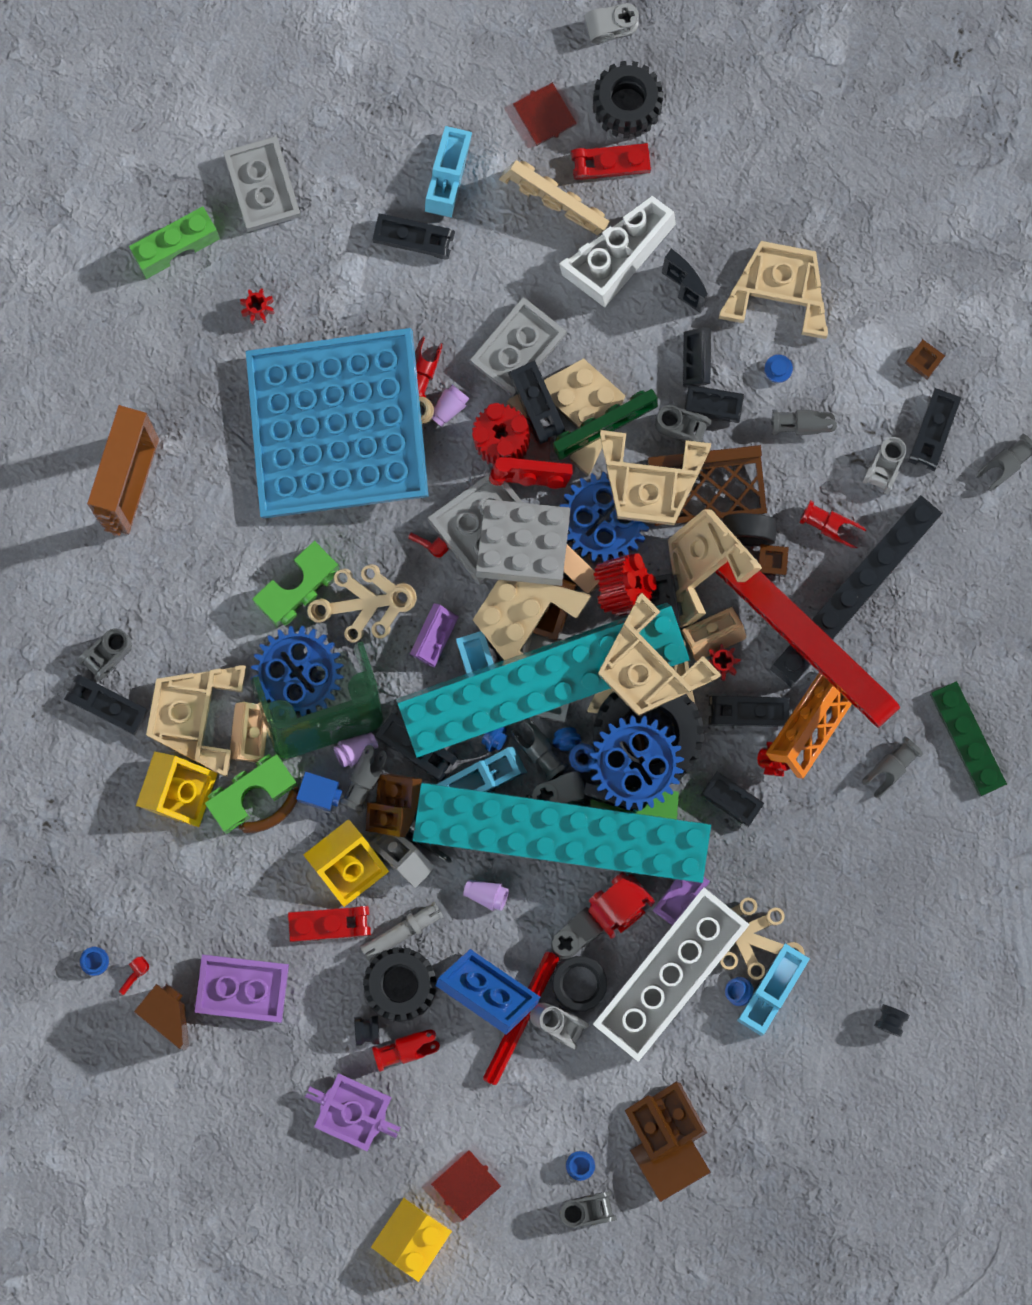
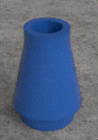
M585 743L576 745L569 755L571 766L580 772L592 770L589 768V765L597 763V759L589 755L590 753H597L595 748ZM585 756L588 759V763L583 765L581 762H578V758Z

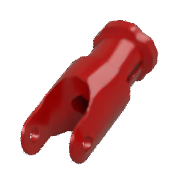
M423 336L417 345L415 359L419 396L427 398L425 392L428 382L433 379L441 355L442 343L438 346L433 362H428L423 359L421 354L425 336Z
M811 500L799 521L802 525L807 523L821 530V534L845 546L856 549L858 547L842 540L838 536V528L842 524H852L866 531L859 523L834 511L827 512L815 506Z
M428 1029L395 1039V1043L380 1048L372 1047L379 1072L384 1071V1067L399 1062L405 1064L437 1052L440 1049V1044L435 1041L436 1032Z

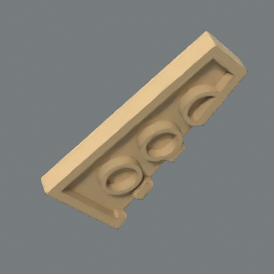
M515 160L500 176L499 180L505 184H508L509 180L518 184L520 187L519 191L528 197L530 195L541 197L544 206L555 211L563 209L566 211L565 217L596 235L605 231L610 222L604 218L605 214L595 207H587L581 203L582 200L578 195L569 191L567 193L558 188V183L555 180L535 173V168L525 161L519 162Z

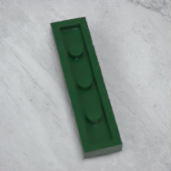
M653 389L646 392L644 390L632 395L630 401L623 405L615 404L608 408L603 416L597 419L595 417L587 419L581 424V428L573 432L566 431L560 434L556 441L553 442L554 452L559 461L599 440L601 430L613 432L657 408L658 397Z
M956 681L930 693L979 797L1007 785L958 682Z

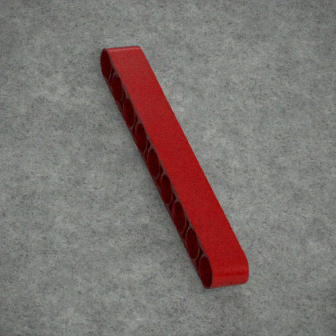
M728 561L715 571L727 585L877 728H880L900 709L897 701L760 570L746 582H737Z

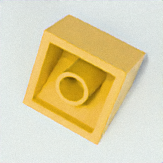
M154 751L136 806L170 819L200 827L206 809L205 803L209 800L208 795L212 791L218 773L177 756Z
M349 819L303 854L343 907L389 872Z
M403 1198L371 1248L419 1282L452 1230Z

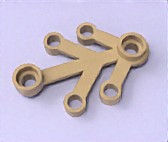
M369 564L361 571L362 579L369 583L373 582L387 593L375 595L356 581L349 569L343 568L335 573V583L338 586L346 587L359 598L329 603L326 599H317L309 604L307 612L312 621L321 623L328 620L332 614L362 610L354 623L347 627L344 632L346 640L354 643L363 637V629L378 607L389 606L382 619L374 623L371 628L372 634L376 638L381 639L390 633V625L399 612H406L414 607L417 600L415 590L406 583L393 584L380 574V570L376 565ZM368 568L374 571V578H369L367 576L366 572ZM340 573H345L347 575V582H342L340 580ZM400 592L407 595L406 602H402L399 599ZM319 605L325 607L326 613L324 615L318 612ZM379 624L384 626V634H380L377 631ZM351 629L357 630V638L351 637Z
M745 898L739 905L731 909L739 916L743 914L750 916L757 910V903L752 898ZM749 901L753 904L751 912H746L743 909L744 902ZM772 908L766 915L749 922L750 925L736 941L748 967L747 974L752 980L761 979L765 975V967L757 961L750 945L777 955L784 945L754 934L770 925L777 926L781 924L785 916L780 908ZM777 911L780 914L781 918L778 922L771 920V912ZM795 942L787 944L805 955L804 949L800 944ZM728 951L725 956L733 957V966H726L723 962L724 957L721 959L720 965L725 970H732L737 966L738 958L734 953ZM753 966L761 968L760 976L755 977L751 974Z

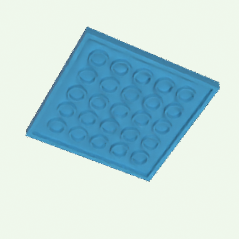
M411 328L246 351L261 518L429 497L414 338Z

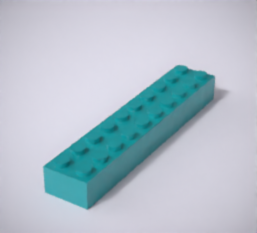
M668 603L656 606L660 613L639 634L671 667L689 661L690 659L672 606ZM627 617L397 698L396 701L416 757L611 689L598 675V672Z
M421 783L413 841L703 883L711 824Z

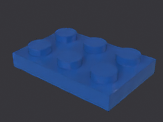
M471 949L446 970L436 983V987L504 1034L510 1032L534 1009L540 999V996Z

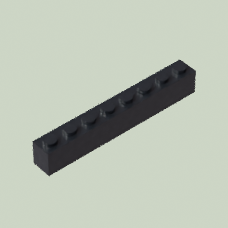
M920 495L821 608L812 621L834 640L942 515V512ZM789 645L774 662L770 670L792 688L811 664Z

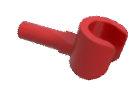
M412 532L409 535V539L424 546L436 558H441L449 550L447 544L439 537L431 543Z
M143 956L137 957L129 964L134 972L119 989V993L125 995L139 977L148 972L149 964Z

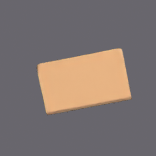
M566 545L564 572L585 593H590L599 587V580L594 579L593 573L595 571Z
M733 607L681 630L695 661H698L702 656L708 657L709 649L715 652L719 651L720 644H723L725 649L746 639L744 626Z
M249 702L235 704L230 750L232 751L231 760L257 762L264 757L269 706Z

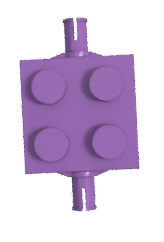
M339 1073L333 1086L326 1093L310 1086L308 1091L318 1095V1097L309 1093L305 1096V1098L321 1104L320 1115L314 1128L367 1152L374 1137L380 1131L395 1139L398 1133L388 1128L400 1131L401 1127L385 1121L386 1110L392 1097Z

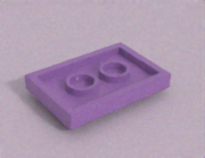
M202 955L194 1013L282 1023L289 964Z

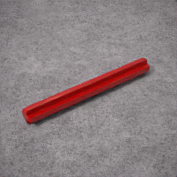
M549 951L545 952L528 986V989L540 997L559 961V957ZM531 1011L510 1032L504 1034L483 1076L484 1081L491 1085L498 1084L530 1019Z

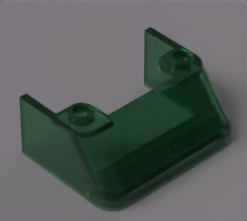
M363 641L353 647L361 673L354 675L348 683L350 701L297 718L294 708L287 701L277 700L267 703L259 677L256 676L251 679L250 683L273 751L278 757L291 759L336 744L339 741L372 732L380 727L383 722V712L377 682Z

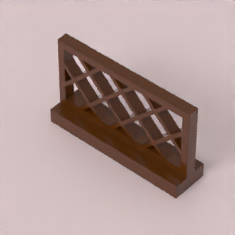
M761 445L711 450L701 468L710 470L707 474L700 470L699 475L703 479L694 490L691 489V494L681 510L687 516L678 517L676 523L689 522L695 517L684 509L693 496L706 505L704 509L710 508L714 511L719 519L735 513H767ZM684 454L648 457L646 463L651 466L682 469ZM755 464L756 476L750 484L737 475L743 465ZM737 465H739V466L736 468L735 471L731 470V469L728 467V466H737ZM723 467L731 474L722 487L709 478L715 468ZM734 477L747 487L738 499H735L724 490ZM706 480L719 490L709 503L696 493ZM756 481L758 485V491L754 487H752ZM751 490L759 496L760 508L748 509L740 501ZM721 493L734 502L728 512L721 513L712 506ZM737 505L743 509L739 511H733ZM654 523V526H657V525H665V524H657V523Z

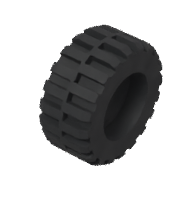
M614 691L602 703L595 717L594 742L602 743L604 740L599 733L602 731L609 735L611 733L608 727L610 723L619 728V719L622 718L625 721L627 716L633 712ZM687 694L657 707L664 711L674 724L676 738L673 746H681V749L675 752L676 757L684 758V761L676 763V767L684 770L683 773L674 775L678 781L694 767V763L701 754L702 743H704L702 718L695 703ZM621 741V747L632 761L629 764V768L631 770L637 768L646 783L652 785V780L641 767V763L644 761L632 757L626 751ZM618 751L611 752L608 755L609 765L614 768L621 767L624 763L623 754ZM662 760L650 761L649 770L652 774L661 775L664 772L665 765ZM629 775L625 779L624 784L640 788L641 781L637 776Z

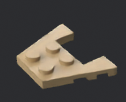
M761 241L720 311L719 319L744 323L749 296L806 306L801 335L826 339L828 329L825 321L824 302L822 301L816 251Z
M585 359L544 380L556 409L578 429L581 428V424L592 417L597 419L603 416L605 411L615 404H620L621 406L626 396ZM518 395L510 398L507 404L511 408L515 407L516 411L520 410L521 415H524L527 420V415ZM601 439L570 456L569 460L587 476L591 474L601 453Z
M601 430L600 439L617 519L674 526L710 452L711 443L686 440L682 469L623 462L626 433Z
M709 509L702 510L668 539L673 575H677L679 590L676 591L677 602H681L683 615L680 616L682 626L689 627L706 614L695 587L727 561L737 582H746L762 569L761 565L719 517Z
M498 580L473 618V621L503 660H507L523 654L520 650L551 602L573 617L578 618L591 595L555 585Z
M643 593L636 600L598 672V675L638 716L704 686L721 676L704 656L686 673L680 676L639 634L660 613Z
M239 665L233 668L214 669L208 672L156 679L146 733L147 737L222 776L228 777L232 751L203 746L212 689L216 688L242 693L247 667Z

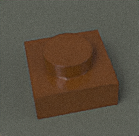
M922 339L905 364L928 380L945 355Z
M761 544L758 563L762 568L760 571L764 575L786 577L789 547Z

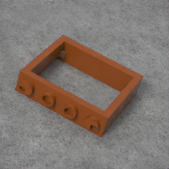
M118 405L87 505L99 521L100 526L105 528L104 531L115 536H120L121 533L130 534L159 442L158 435L146 412Z

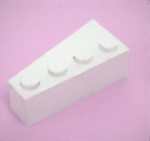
M651 196L625 215L622 221L603 231L600 237L590 244L587 243L582 246L579 252L571 258H566L560 262L562 276L603 307H606L676 225L674 211Z

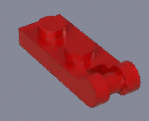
M648 143L571 150V160L575 162V169H573V178L575 180L651 173ZM593 160L594 167H586V161Z
M500 457L494 463L493 469L489 474V481L495 486H501L504 482L520 483L523 486L540 485L548 486L552 489L566 488L573 474L572 464Z
M369 906L288 912L290 942L371 936V928L367 926V916L370 915ZM347 917H355V928H348Z

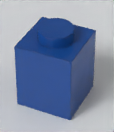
M305 772L296 799L300 803L331 812L333 806L338 807L343 791L339 790V782Z

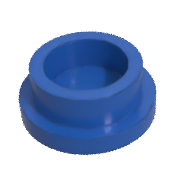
M773 355L767 360L764 371L769 380L775 383H782L790 378L793 365L786 356Z
M501 727L484 734L482 744L486 746V750L493 752L496 749L500 750L507 741V735H505L506 728Z
M572 727L559 729L554 733L553 746L560 748L561 751H571L581 742V736Z
M100 947L87 948L81 954L80 966L88 975H101L109 966V956Z
M736 977L730 980L725 988L727 999L735 1006L748 1004L753 996L752 983L744 977Z
M584 1151L572 1153L566 1161L567 1173L578 1181L590 1178L595 1170L593 1157Z

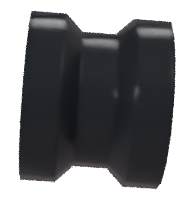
M883 1004L880 1009L882 1015L880 1019L876 1020L874 1026L889 1034L901 1037L903 1023L908 1021L910 1015Z
M378 1015L371 1016L370 1019L354 1017L356 1046H362L365 1042H371L373 1045L380 1044Z

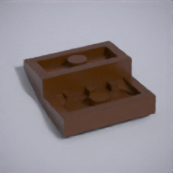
M380 774L377 781L376 802H367L365 831L405 837L417 810L422 779L393 774Z
M677 1081L653 1097L648 1095L624 1110L651 1161L667 1156L707 1134L681 1083Z
M693 1142L655 1161H651L642 1143L630 1150L659 1202L711 1173Z

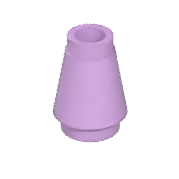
M452 384L448 389H444L434 407L432 419L442 427L466 407L465 403L469 398Z
M370 732L339 741V745L333 747L337 760L345 768L347 766L353 767L358 762L366 746L372 745L376 749L378 748V743Z
M469 879L465 885L463 895L492 911H495V909L502 911L509 890L500 883Z

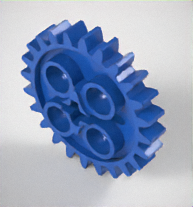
M602 472L601 479L599 480L591 473L589 483L585 479L580 478V488L572 484L570 489L573 496L564 494V500L569 504H560V507L570 508L567 543L574 542L571 549L574 552L581 549L582 559L587 554L592 555V563L596 561L597 557H601L604 563L608 557H612V559L618 558L620 553L623 556L629 555L628 548L637 552L638 546L635 541L644 543L645 537L640 532H648L649 526L640 521H631L628 524L620 523L616 517V509L610 514L609 523L604 520L591 536H586V532L598 523L599 514L605 516L614 506L610 481L607 479L606 473ZM603 492L609 494L612 498V501L605 505L599 503L596 499V496ZM582 512L588 513L592 517V521L588 524H581L576 519L577 515ZM600 532H608L612 536V541L608 544H602L597 540V535Z
M289 626L288 635H285L279 629L278 639L269 635L270 645H259L264 651L263 655L254 654V657L260 661L259 665L251 666L252 669L259 671V675L251 678L252 681L260 682V685L254 691H264L265 694L260 701L266 702L271 700L269 710H274L279 706L280 716H283L287 710H290V718L295 719L297 711H300L304 719L307 718V710H311L314 715H318L317 706L320 705L322 708L328 709L325 700L328 698L335 701L336 698L331 692L333 690H342L339 685L335 684L336 680L344 679L343 675L337 674V670L343 668L344 664L336 663L335 661L341 656V653L331 652L335 643L324 644L327 638L325 634L317 639L316 629H312L309 635L306 634L304 626L300 627L299 633H296L295 629ZM300 644L305 645L307 656L302 660H296L293 656L294 648ZM282 652H286L296 667H304L301 673L315 689L313 693L307 689L300 678H292L294 670L281 656ZM277 662H281L285 667V672L280 678H274L271 674V667ZM315 667H322L325 671V678L321 682L315 683L311 679V671ZM298 684L301 686L303 694L300 699L293 701L290 699L288 691L291 686Z
M631 716L630 724L626 725L625 721L620 718L619 728L610 723L608 725L611 732L609 735L602 731L599 733L604 741L602 743L593 742V745L599 751L598 753H590L589 756L597 759V763L589 765V768L597 770L598 774L594 775L591 779L601 780L602 783L598 786L597 791L606 788L608 792L605 799L608 800L615 796V806H618L623 800L626 801V810H630L632 803H636L640 811L643 808V802H647L650 808H654V798H657L661 803L665 802L662 793L666 792L672 795L673 791L669 785L671 783L680 784L674 775L684 771L676 767V763L684 761V758L675 756V752L679 751L681 746H672L671 743L675 740L676 736L673 735L668 738L665 736L668 729L667 726L660 731L656 729L658 720H655L649 726L647 725L646 716H643L640 723H636L635 717ZM641 734L647 738L648 746L644 751H637L633 748L632 739L635 735ZM621 741L628 745L634 757L643 758L644 762L641 763V767L652 780V785L646 783L637 768L632 770L629 768V764L632 761L621 747ZM613 751H618L624 756V763L619 768H614L608 763V755ZM658 758L663 761L665 769L661 775H654L650 772L649 763L652 759ZM629 775H635L641 781V786L636 792H630L625 788L624 782Z

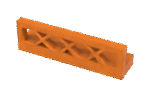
M818 673L766 754L771 761L787 763L797 778L804 779L850 708L851 703L845 697L840 701V692ZM832 706L831 718L826 723V712ZM818 728L817 740L812 744V733ZM801 750H804L803 762L800 765L796 758Z

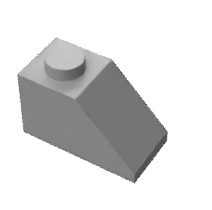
M379 833L369 844L414 888L435 868L405 837Z

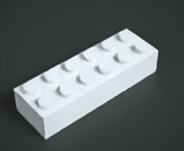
M704 887L593 1025L639 1062L750 924Z

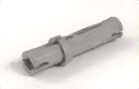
M435 901L414 915L408 914L406 920L364 945H360L367 960L370 962L374 957L380 955V952L389 950L415 933L417 935L423 933L422 929L444 918L441 911L438 910L439 908Z

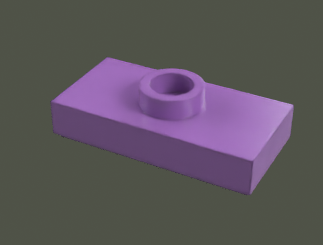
M434 603L410 655L424 664L435 668L458 616L443 606Z
M705 877L703 883L676 879L653 909V912L673 926L710 881Z

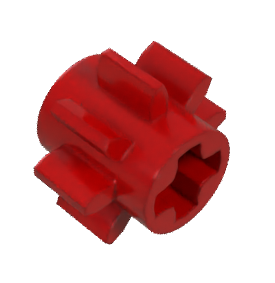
M262 288L259 290V293H253L249 289L247 299H240L241 305L247 307L241 311L242 317L249 315L253 325L256 320H262L263 323H267V315L275 313L274 309L268 306L273 303V297L268 296L265 298ZM257 302L262 309L257 311L253 304Z
M720 644L719 651L717 652L709 649L708 654L712 657V660L708 661L721 674V680L724 681L728 672L731 675H736L737 671L732 666L739 664L741 659H734L732 654L735 648L729 651L724 650L723 644ZM720 656L724 657V661H729L724 669L721 668L719 663H715Z
M767 741V747L761 748L758 753V765L764 769V775L783 777L784 771H788L790 767L787 763L770 760L766 753L773 742Z

